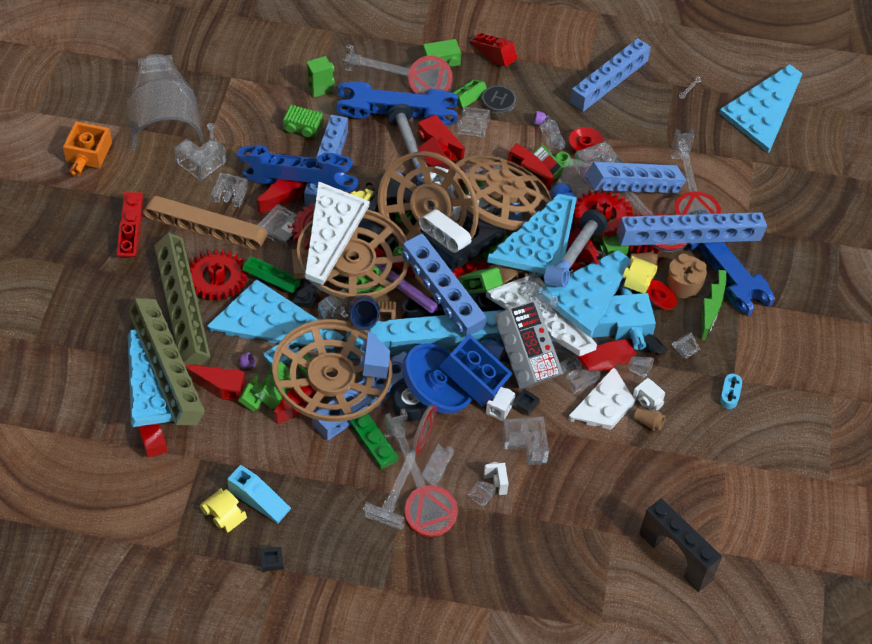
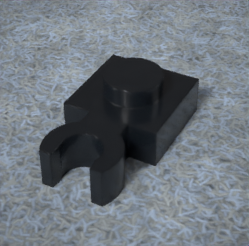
M305 278L303 281L304 288H298L292 303L298 307L312 308L318 295L316 291L318 288L312 283L310 284V281Z

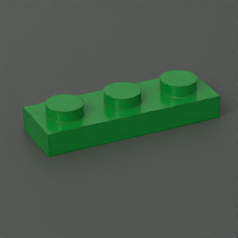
M253 256L244 263L242 268L243 271L248 272L250 275L257 276L267 283L281 287L284 291L291 293L300 286L302 280L294 279V275Z
M368 413L350 421V426L381 470L398 461V455Z

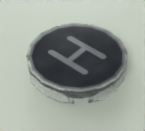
M491 86L483 92L482 105L493 114H504V112L512 111L515 107V93L505 86Z

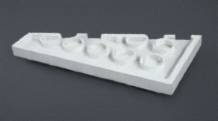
M318 183L306 279L321 285L325 283L369 208L370 201L324 183Z
M536 273L486 292L487 298L506 310L537 300L551 339L578 356L596 350L597 344L591 337L537 296L538 290L546 285Z

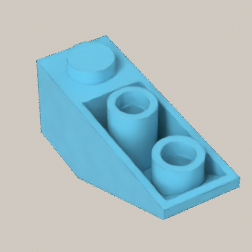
M242 465L227 479L230 493L277 524L291 509L256 474Z

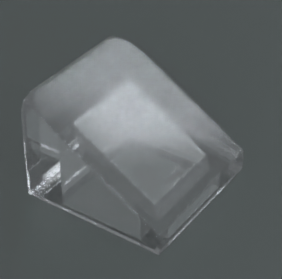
M692 333L686 334L671 343L685 359L701 350Z
M632 356L628 370L646 378L652 369L654 358Z
M478 481L467 494V497L484 507L495 494L496 485Z

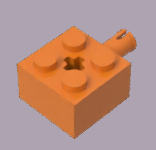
M75 121L63 146L66 162L73 163L70 168L71 174L75 176L77 173V176H80L84 166L101 168L112 144L110 128Z

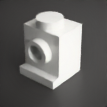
M649 378L634 389V400H639L641 405L649 410H659L664 404L665 392Z
M501 387L498 393L487 402L486 414L504 422L512 408L515 393L508 388Z

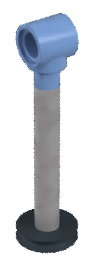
M398 104L388 110L386 115L388 122L391 125L399 126L408 152H418L417 143L408 123L413 115L411 107L407 104ZM417 157L412 158L415 169L420 168ZM422 173L415 175L417 186L423 184L421 179Z
M587 210L583 213L579 222L582 231L560 263L555 264L554 267L548 266L544 274L546 285L566 287L570 279L569 268L590 237L602 235L607 228V220L603 214L595 210Z

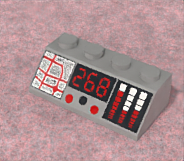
M537 300L509 308L494 315L520 389L537 386L563 374Z

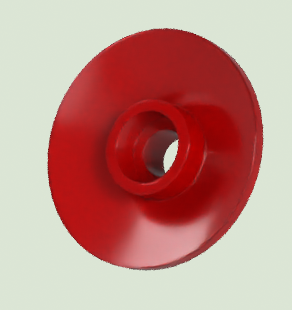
M580 127L573 130L569 135V145L578 153L594 154L603 147V136L593 128Z
M652 279L646 291L651 302L663 309H673L677 305V298L674 292L663 282Z

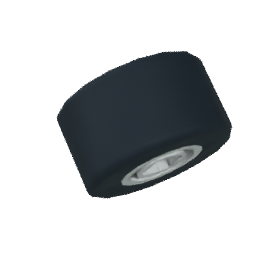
M406 383L396 389L393 409L399 418L405 421H417L426 415L428 407L411 393Z

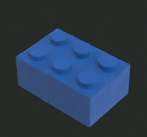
M470 333L439 366L482 407L513 374Z

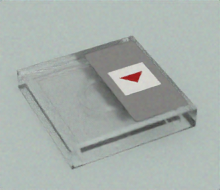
M277 204L258 225L267 230L268 238L286 247L294 239L292 223H294V217L298 216V214Z

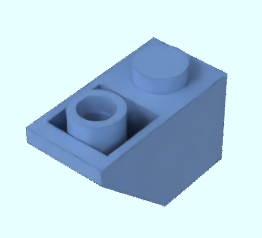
M368 332L367 339H363L362 351H365V356L361 355L360 360L363 376L386 379L390 350L372 332Z

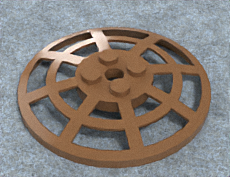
M418 151L398 158L388 167L378 189L379 214L390 219L389 213L399 212L403 223L410 231L406 235L407 240L422 234L420 232L419 219L434 210L429 207V200L434 203V209L439 210L462 228L466 218V206H473V225L470 232L472 240L478 225V201L471 182L454 162L437 153ZM424 156L434 157L450 166L448 173L439 168L428 167ZM417 157L420 168L411 171L405 177L396 172V169L405 161ZM430 172L444 177L441 185L432 182ZM456 172L466 184L471 199L464 197L460 186L453 179ZM422 173L425 181L424 184L416 186L410 181L415 175ZM393 178L401 183L397 193V204L387 205V188L390 179ZM450 184L454 186L460 199L451 198L447 191ZM406 187L413 192L409 203H403ZM461 206L459 222L451 216L453 207ZM405 211H412L417 220L414 226L408 219Z
M471 156L456 163L458 167L470 162L475 164L469 173H465L476 192L477 201L482 198L489 204L502 209L501 217L478 206V218L492 225L519 231L522 225L528 221L509 220V211L529 212L532 217L536 214L534 209L541 200L546 204L553 201L550 191L535 175L513 162L493 156ZM488 165L501 166V169H493ZM481 167L487 171V174L480 175L475 174V172ZM509 169L521 174L522 176H517L513 174L511 171H509ZM456 172V174H455V176H454L453 179H454V180L458 183V185H459L458 179H462V178H461L460 175ZM475 180L483 181L484 189L481 190ZM529 181L534 190L527 188L524 182ZM450 184L453 194L457 199H460L456 189ZM539 188L542 190V192L545 194V196H543V195L540 193ZM463 192L464 197L466 199H471V197L468 198L466 194ZM526 193L536 197L535 201L531 204L524 197ZM490 194V195H491L492 197H494L495 199L502 201V203H500V202H498V201L492 199V198L489 197L488 195ZM521 202L523 204V206L510 205V203ZM466 206V209L474 215L473 206Z
M367 209L363 218L375 221L386 228L378 235L375 232L357 226L326 281L337 287L349 289V293L339 292L314 281H309L321 291L343 299L353 300L359 295H368L375 298L386 294L401 283L409 269L410 263L406 262L402 255L392 256L391 249L385 241L393 233L403 249V243L408 241L403 231L386 216ZM313 219L302 230L297 244V260L304 275H306V268L303 263V256L308 257L309 250L303 249L306 238L312 232ZM357 233L366 235L374 240L367 243L364 240L357 239ZM381 245L386 257L376 258L374 249ZM348 257H357L358 259L351 260ZM404 262L402 272L396 281L390 283L385 280L390 273L392 264ZM387 264L380 276L372 271L375 265ZM340 274L349 278V284L338 282L333 278ZM367 276L373 280L366 284L356 285L357 278ZM377 284L385 287L375 292L357 294V290L367 289Z
M323 319L305 323L293 329L282 339L274 353L272 376L280 396L294 410L316 420L341 422L361 417L381 403L390 387L392 363L389 357L387 378L382 390L371 388L373 377L367 376L365 386L355 383L356 374L363 372V368L360 365L354 366L347 357L350 352L355 354L360 360L361 355L365 356L354 344L358 336L367 339L369 331L359 330L348 321ZM338 329L350 332L351 334L347 342L322 340L319 330ZM312 332L314 342L303 347L297 354L287 348L296 338L305 333ZM334 346L343 349L340 354L326 353L325 347ZM317 349L319 355L311 362L302 358L308 352ZM282 354L292 360L290 380L279 381L278 365ZM297 365L308 370V378L296 379ZM334 372L337 376L329 377L327 373ZM310 385L316 391V394L311 399L300 387ZM282 388H294L296 393L309 404L305 409L293 402ZM350 389L361 392L349 402L346 401L343 395ZM367 394L378 397L374 403L361 411L353 413L350 409L351 406L365 398ZM324 396L336 397L338 404L320 403ZM316 407L327 410L341 409L344 415L328 416L317 414L313 411Z

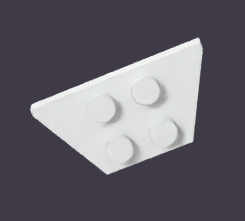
M615 368L601 380L569 415V421L587 422L586 425L600 426L601 428L611 430L634 405L635 400Z

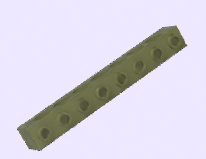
M168 232L154 247L174 338L185 365L197 364L201 366L211 357L183 238Z
M135 298L128 313L175 425H198L201 417L204 415V407L187 372L185 363L180 356L179 349L173 340V335L170 333L167 322L163 317L161 308L156 299Z

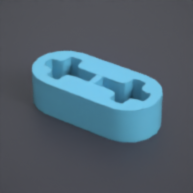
M729 374L724 380L720 404L726 409H733L737 406L742 387V379L739 375ZM731 382H735L734 388L730 387ZM728 395H732L731 401H728Z

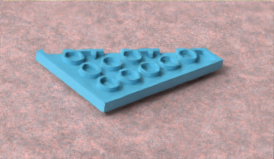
M789 64L721 108L719 114L769 153L800 82L802 73Z
M558 194L554 197L553 201L546 204V207L541 212L538 211L530 218V221L525 222L518 232H514L504 243H501L496 251L492 254L489 253L487 262L545 274L548 266L554 267L555 264L560 263L566 254L577 197Z
M617 250L599 259V264H589L571 273L566 287L547 285L538 290L537 296L591 337L604 316L607 306L612 301L613 295L620 286L626 267L629 268L631 259Z
M256 279L207 325V328L210 332H225L229 336L235 335L252 340L259 338L268 340L269 343H280L293 329L318 319ZM333 329L319 330L322 340L345 342V337ZM312 332L305 333L296 338L293 347H297V345L305 347L313 343ZM326 346L325 350L326 353H334L339 347Z
M130 330L128 334L131 425L132 427L172 422L174 420L136 330Z

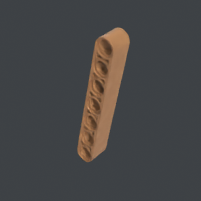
M152 196L143 210L144 215L148 219L252 250L261 249L268 235L267 230L259 225L159 196Z

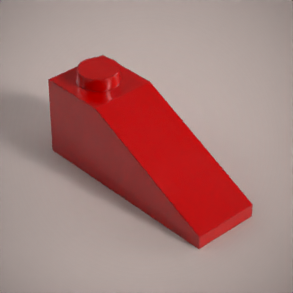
M436 114L418 122L417 135L420 140L427 142L433 136H441L448 142L450 152L458 160L464 159L465 147Z

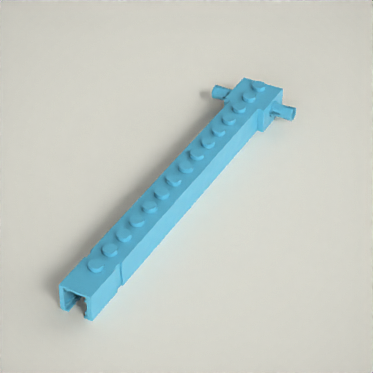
M622 282L618 287L621 295L613 296L591 338L614 336L615 340L632 339L634 349L638 350L639 345L641 350L646 347L644 338L649 333L653 335L656 325L648 293L632 294L631 289L624 287V282ZM505 310L483 312L487 317L485 328L472 334V336L479 343L489 338H494L497 342L501 341L502 338L494 315ZM446 315L395 319L386 322L378 321L373 328L368 330L390 350L391 355H400L402 352L408 354L415 346L426 343L435 344L447 350H454L465 338L462 332L459 333L457 331L454 321ZM346 331V342H347V340H348V338H349V336H350V334H351L350 332H347V331ZM358 336L354 346L362 351L363 338ZM350 352L349 355H348V358H349V359H357V358H358V357H357L355 354H353L352 352Z

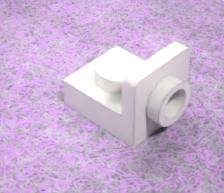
M493 462L484 466V478H493L494 488L498 487L499 495H507L508 478L505 463Z

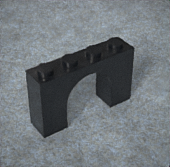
M393 178L390 179L387 188V205L397 204V193L401 183ZM407 187L404 191L403 203H409L413 193ZM375 193L368 210L379 213L378 193ZM362 218L358 227L368 229L378 235L385 229L379 226L377 222ZM357 233V239L364 240L367 243L374 240L366 235ZM393 233L385 239L391 252H393L399 244L398 239Z
M466 209L463 228L470 233L474 215ZM478 218L475 238L471 240V244L456 253L451 252L426 232H423V235L449 269L454 271L470 260H474L483 252H487L496 244H500L504 239L505 228L492 225Z
M660 498L646 509L639 535L653 548L667 537L673 540L682 550L687 560V569L683 578L700 592L713 581L722 555Z

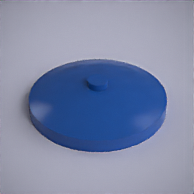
M435 344L417 345L405 356L402 364L403 377L411 393L430 409L436 405V412L455 414L465 409L473 398L439 367L452 352Z

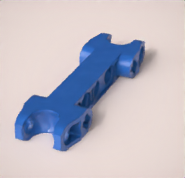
M344 82L338 86V95L349 99L337 101L336 112L341 115L362 119L367 118L370 113L387 114L388 110L393 106L407 104L411 107L412 117L427 119L436 114L445 125H452L457 122L458 113L454 110L446 109L457 106L458 96L451 92L429 89L425 94L372 90L370 84L365 82ZM348 88V89H350L351 91L346 92V91H343L342 89ZM452 98L453 101H445V99ZM342 106H347V107H350V108H349V109H342L341 107H342ZM444 116H452L453 118L446 119Z
M260 145L244 146L236 153L239 161L250 164L242 173L244 178L256 183L271 184L277 179L310 183L321 182L344 192L355 190L358 185L356 177L344 173L349 171L353 165L352 159L336 153H323L318 158L272 154L269 153L266 146Z
M699 210V211H698L699 214H701V211H702V214H704V211H703V210ZM724 242L687 243L684 245L689 251L697 248L717 274L719 270H726V285L728 286L725 288L726 297L744 315H751L754 309L750 299H757L768 307L773 305L775 298L767 281L758 273L751 276Z

